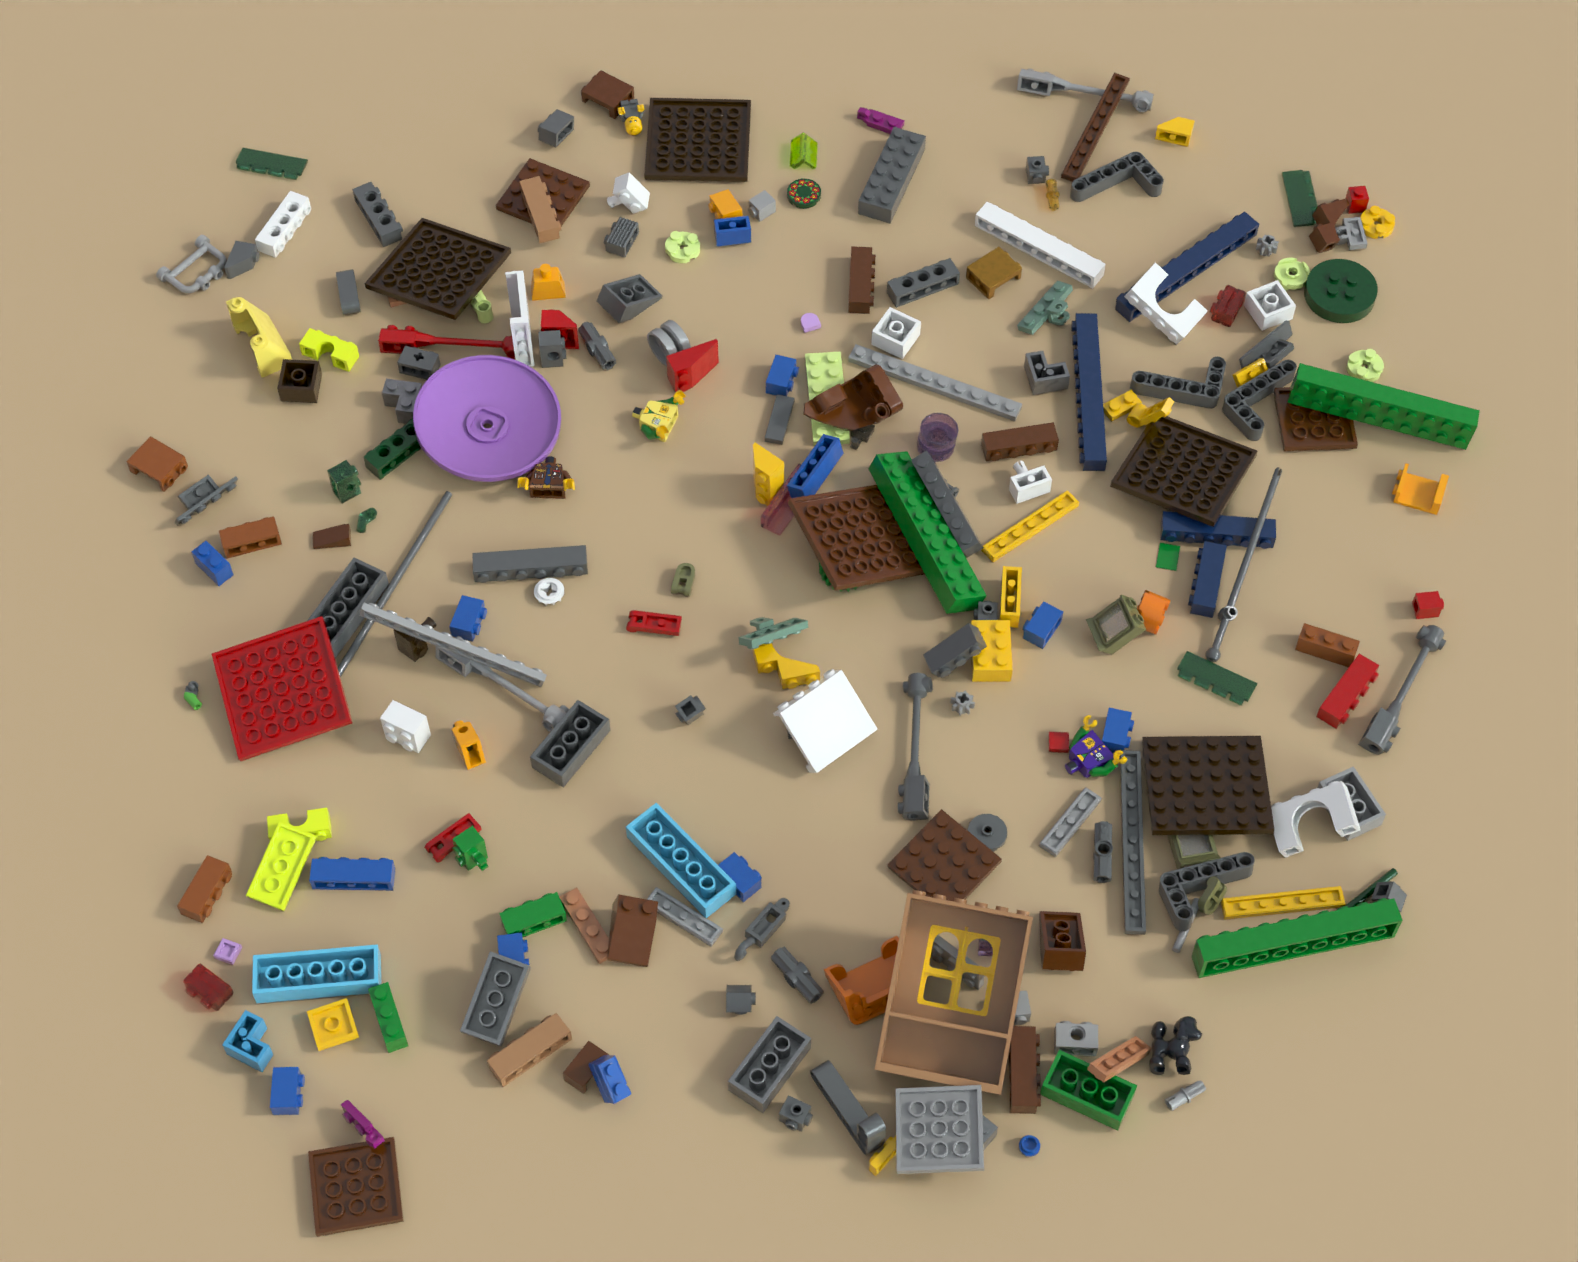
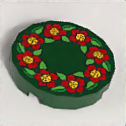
M801 178L789 185L787 188V198L792 205L794 204L798 208H811L820 201L821 188L815 181Z

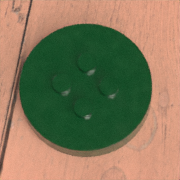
M1330 259L1316 265L1310 271L1304 289L1305 300L1310 309L1319 317L1335 323H1352L1366 317L1373 309L1378 293L1377 282L1372 273L1361 264L1347 259Z

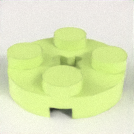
M673 231L665 242L666 254L674 262H690V259L698 257L700 253L698 236L694 233Z
M1284 258L1275 267L1274 278L1275 281H1279L1284 290L1300 289L1305 287L1310 269L1305 262L1297 261V258Z
M1358 350L1349 355L1346 369L1351 377L1374 382L1379 379L1383 372L1384 363L1375 350Z

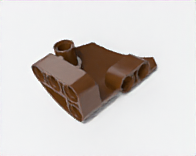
M875 364L847 382L837 384L804 403L803 415L829 426L854 431L872 424H878L903 409V402L883 368Z

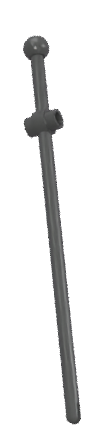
M1279 467L1275 469L1227 606L1223 607L1218 613V618L1221 622L1212 648H1209L1205 655L1210 662H1217L1220 659L1221 653L1219 648L1228 623L1237 616L1238 611L1234 606L1282 474V469L1279 470Z

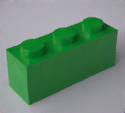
M557 892L553 894L547 893L537 900L526 901L518 907H510L499 913L505 933H522L523 937L567 921L566 912Z
M386 982L368 988L388 1053L408 1047L409 1045L389 983Z

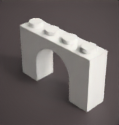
M1154 263L1124 297L1143 316L1147 317L1157 329H1160L1170 341L1177 345L1206 314L1207 310L1194 299L1182 313L1169 314L1163 311L1156 302L1155 292L1168 274L1159 265Z
M1342 781L1331 782L1328 786L1321 789H1312L1305 795H1297L1286 802H1278L1272 805L1274 837L1279 852L1285 858L1304 851L1298 833V823L1303 814L1312 808L1322 807L1328 809L1335 830L1341 837L1361 830L1348 788Z

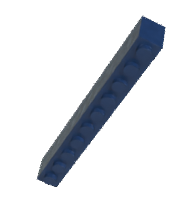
M1243 212L1240 215H1236L1227 224H1223L1217 231L1211 232L1202 241L1196 242L1189 250H1184L1177 258L1171 259L1167 265L1161 267L1168 276L1156 289V302L1159 303L1255 237L1258 232L1259 223L1249 214ZM1128 290L1117 297L1115 310L1128 322H1131L1142 313L1124 297L1130 291Z
M1076 313L1075 321L1071 322V331L1075 332V335H1072V346L1076 348L1073 349V360H1076L1074 374H1077L1075 389H1078L1076 404H1079L1076 417L1080 419V422L1077 424V432L1081 433V437L1078 439V448H1082V453H1079V463L1083 464V471H1105L1107 453L1097 313Z

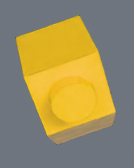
M1176 117L1159 124L1155 139L1188 147L1195 121Z

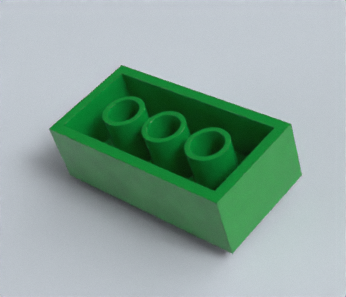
M1059 1050L1042 1084L1040 1094L1118 1131L1135 1095L1137 1085L1116 1075L1102 1082L1087 1070L1090 1063Z

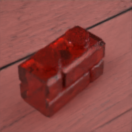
M1226 285L1224 291H1219L1217 296L1218 302H1214L1211 306V320L1231 327L1244 303L1246 292Z
M201 963L183 981L186 993L192 998L195 996L200 998V1003L208 1010L212 1007L215 1011H219L234 993L230 985Z

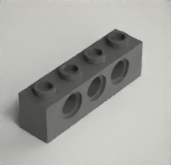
M368 182L352 189L355 202L382 246L386 247L402 240L401 232H403V228L400 222L395 221V215L392 210L389 211L385 198H381L379 188L374 187L372 182Z
M951 258L941 260L933 265L925 266L904 276L891 279L887 282V294L897 308L958 285L960 272Z

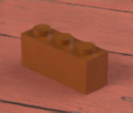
M274 516L219 530L227 559L282 544Z
M1304 623L1295 650L1350 667L1354 661L1360 641Z
M209 855L206 856L177 905L181 915L201 923L204 922L206 917L210 916L212 906L222 895L223 887L231 880L232 870L229 863Z

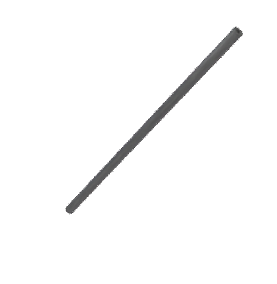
M445 492L376 605L380 609L384 608L452 497L451 492ZM367 619L339 664L340 678L374 624V621Z

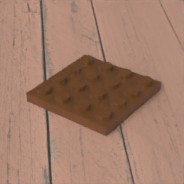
M529 158L496 204V210L532 224L521 194L519 181L540 176L542 183L545 182L547 187L546 195L551 197L552 205L550 206L555 208L557 215L555 219L556 221L559 220L562 227L590 187V181Z
M1290 387L1274 388L1273 393L1284 451L1357 449L1358 442L1353 420L1287 403Z
M941 809L887 865L892 872L914 890L923 891L926 893L925 896L932 898L934 894L946 896V900L954 902V898L966 900L1002 862V858Z
M394 1137L384 1138L385 1141L375 1149L367 1144V1142L308 1151L315 1234L317 1237L404 1222Z

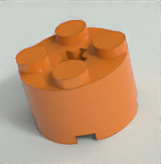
M1148 590L1144 591L1137 610L1144 619L1145 631L1157 634L1171 600Z

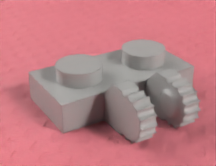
M1343 218V226L1335 227L1340 239L1337 244L1342 245L1347 242L1349 250L1366 249L1367 240L1361 218Z

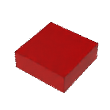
M1049 732V752L1068 753L1069 732Z

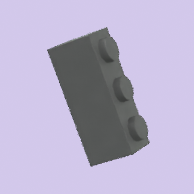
M968 623L923 654L931 673L942 678L948 676L955 668L964 665L971 657L980 654L981 650L986 648L987 645L978 627Z

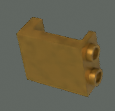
M998 246L967 266L966 279L987 299H991L994 297L996 288L1013 277L1017 280L1021 278L1022 267L1006 251Z

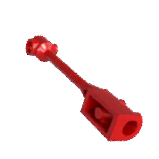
M388 325L387 328H381L378 340L381 353L401 354L405 346L418 348L443 344L502 348L508 358L515 359L512 334L511 336H505L503 341L446 338L418 332L412 326H406L403 330L398 329L395 325Z

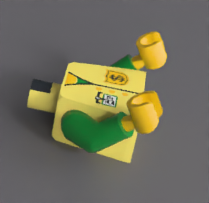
M679 390L669 399L648 401L645 409L635 407L632 417L639 419L640 430L649 440L658 439L666 442L678 418V404H684L682 398H685L686 395Z

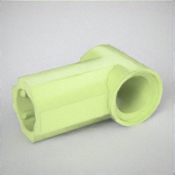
M480 290L470 303L477 314L478 321L489 323L494 317L492 306L482 290Z

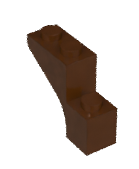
M1347 198L1342 200L1336 199L1328 204L1322 203L1316 207L1317 210L1312 214L1317 226L1313 228L1309 238L1318 253L1332 250L1340 241L1336 233L1335 224L1349 205Z

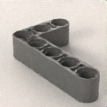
M1131 152L1074 180L1071 185L1070 198L1075 202H1082L1131 177L1135 179L1149 196L1158 197L1162 193L1164 179L1143 154Z
M1219 356L1213 357L1210 360L1205 383L1146 371H1135L1132 375L1130 389L1138 395L1163 400L1170 397L1174 402L1212 409L1218 404L1226 361Z
M1284 360L1225 396L1222 412L1247 439L1258 441L1264 429V421L1252 410L1251 406L1274 392V388L1284 387L1291 383L1297 369L1296 363L1292 360Z
M1241 852L1163 873L1160 877L1159 894L1174 927L1179 931H1187L1192 926L1193 909L1186 894L1206 889L1208 887L1207 880L1212 876H1216L1223 884L1250 877L1253 873L1254 856L1248 852Z
M827 1060L810 1070L812 1079L861 1151L867 1156L883 1146L885 1143L886 1126L878 1113L868 1117L833 1064Z

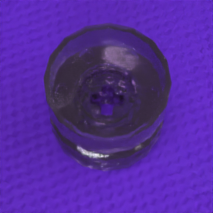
M932 413L926 416L921 422L917 440L919 453L922 454L928 451L935 462L950 458L955 449L959 432L958 424L952 417L944 413Z

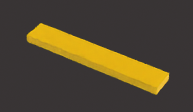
M1068 490L983 545L984 548L981 551L992 562H995L1078 507L1079 501Z
M1341 886L1230 897L1221 900L1224 920L1333 909L1346 905Z

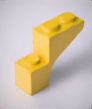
M772 643L761 644L759 648L753 649V657L758 674L777 670L782 689H793L797 686L809 685L815 680H820V669L817 665L782 657L776 652Z

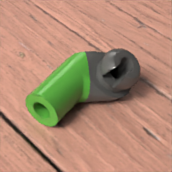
M191 681L186 686L184 699L194 710H198L202 706V703L197 699L199 685L197 682Z

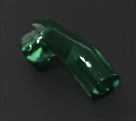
M369 508L359 514L357 532L365 533L366 525L377 516L375 508Z

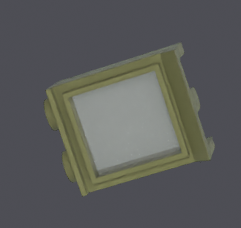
M1120 595V598L1097 615L1086 619L1099 651L1112 655L1146 630L1144 619L1139 614L1136 608L1137 603L1133 598Z
M1167 835L1177 869L1221 858L1218 855L1213 835Z

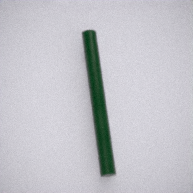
M1394 868L1389 870L1345 906L1348 908L1355 907L1365 901L1374 893L1377 882H1389L1398 875L1397 870Z

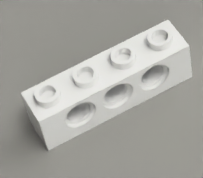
M293 191L288 193L255 239L259 252L276 258L283 251L285 244L293 237L295 230L301 226L303 219L311 211L308 197Z

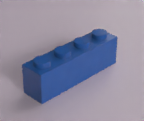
M825 434L821 436L787 485L791 498L816 494L844 454L839 438Z
M319 857L318 859H312L309 881L312 889L393 891L395 865L393 860L388 858L370 860L368 858L349 859L340 857L339 859H329L327 857Z

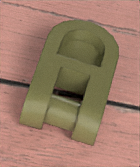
M682 563L677 567L671 593H683L684 596L690 597L695 579V568L692 564ZM680 582L686 583L685 586H681L679 584Z
M1212 876L1207 880L1208 887L1198 900L1199 911L1207 915L1214 913L1227 892V887L1216 876Z

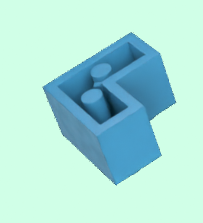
M245 1010L222 1044L226 1054L260 1072H263L273 1057L270 1046L260 1041L267 1030L263 1018Z

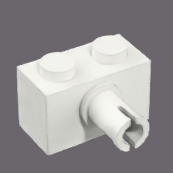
M630 173L615 178L614 196L607 198L608 205L611 208L623 203L633 214L647 209L650 192Z
M1020 461V464L1016 462L1013 465L1018 475L1010 477L1009 491L1016 504L1050 492L1052 479L1045 466L1028 471L1024 461Z

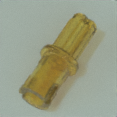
M1048 179L1046 181V198L1049 202V208L1055 211L1060 207L1058 199L1060 193L1057 191V181L1055 179Z

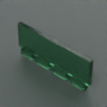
M242 148L236 160L237 169L250 171L251 169L252 172L266 174L268 170V175L282 177L284 173V178L297 180L298 176L302 175L308 163V159Z
M1303 170L1282 172L1293 226L1315 225L1316 221L1312 214L1317 210L1316 207L1318 205L1310 172Z
M1189 651L1186 652L1177 668L1179 670L1178 677L1189 682L1195 677L1194 684L1206 690L1212 685L1211 692L1224 698L1229 693L1231 694L1229 700L1241 706L1244 701H1249L1258 684Z

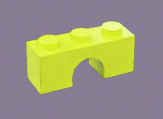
M309 328L299 343L302 355L318 360L322 354L331 352L333 366L347 372L351 370L359 358L357 345L341 340L336 336L327 335L320 330Z
M328 808L307 810V820L300 826L291 825L287 813L267 816L269 841L279 821L316 835V841L332 838Z

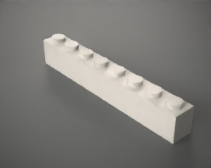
M986 202L976 214V227L1092 289L1104 276L1106 264L1057 239V237L1044 232L1025 220L1019 219L996 205Z

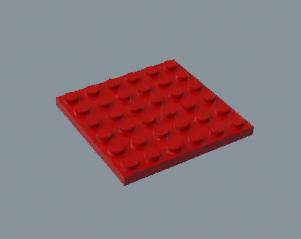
M322 616L211 654L237 756L240 761L353 723L326 624Z

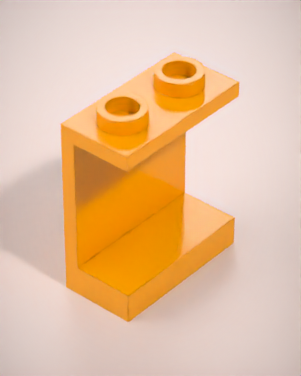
M1405 463L1403 470L1399 469L1396 480H1399V484L1394 485L1392 494L1395 495L1393 502L1437 515L1449 475L1441 474L1440 480L1437 482L1407 473L1409 464Z

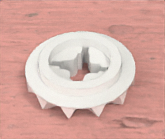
M545 578L535 585L534 596L539 603L554 605L557 601L561 602V598L564 596V586L555 578ZM551 587L552 593H550V595L547 596L546 592H548Z

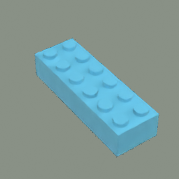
M657 803L626 826L627 838L705 918H708L737 894L736 883Z
M378 944L253 955L252 994L256 1003L369 994L368 988L382 984L381 953Z

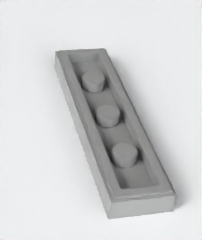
M1085 787L1040 842L1039 847L1056 857L1101 802L1102 798Z
M657 887L647 898V900L658 901V914L710 947L713 946L723 932V928Z

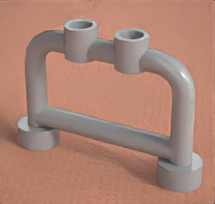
M200 235L195 241V246L199 248L172 271L165 266L161 267L157 271L156 277L162 282L168 281L183 293H194L200 288L207 290L210 287V279L215 278L219 280L222 277V269L227 259L222 252L210 244L209 238L205 235ZM206 251H209L220 260L216 266L213 265L209 268L208 273L204 276H199L192 286H185L175 279L177 275Z

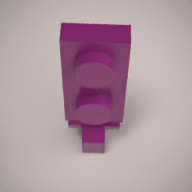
M860 107L857 111V119L863 120L868 127L891 134L894 127L902 129L905 120L873 109L868 110L867 108Z
M349 1100L341 1104L344 1110L343 1117L349 1124L352 1122L355 1124L354 1127L361 1136L366 1135L365 1140L367 1144L375 1149L385 1141L383 1136L373 1127L372 1123Z

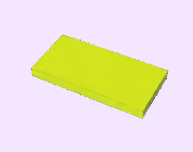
M279 821L246 893V897L285 911L317 836Z

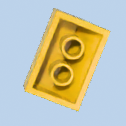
M755 442L753 444L755 496L761 504L771 507L784 494V461Z

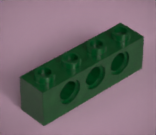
M413 418L364 456L366 468L378 479L384 478L421 449L415 434Z

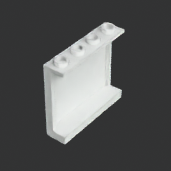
M523 270L505 272L512 316L510 318L515 359L529 367L535 366Z
M831 669L823 674L824 678L811 682L807 690L794 694L793 700L783 702L777 707L778 710L773 713L774 716L781 718L808 762L806 768L809 773L819 772L877 730V727L842 670Z

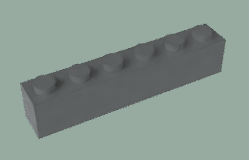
M925 451L911 459L962 552L969 557L983 549L984 547L929 452Z
M586 545L472 553L475 582L486 583L488 581L525 580L528 578L542 579L545 577L581 576L588 574Z

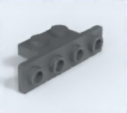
M1284 321L1239 359L1241 369L1259 358H1264L1267 367L1272 368L1294 350L1293 343L1286 341L1293 334L1290 321Z
M208 474L181 493L178 498L188 511L176 518V525L187 523L192 519V514L195 512L201 513L207 508L206 504L210 501L215 503L222 497L221 494L224 491L230 492L237 486L238 478L235 476L219 488Z

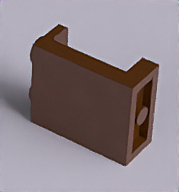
M600 70L582 88V102L586 103L588 100H591L609 109V117L616 119L619 116L618 108L621 107V101L634 99V87Z

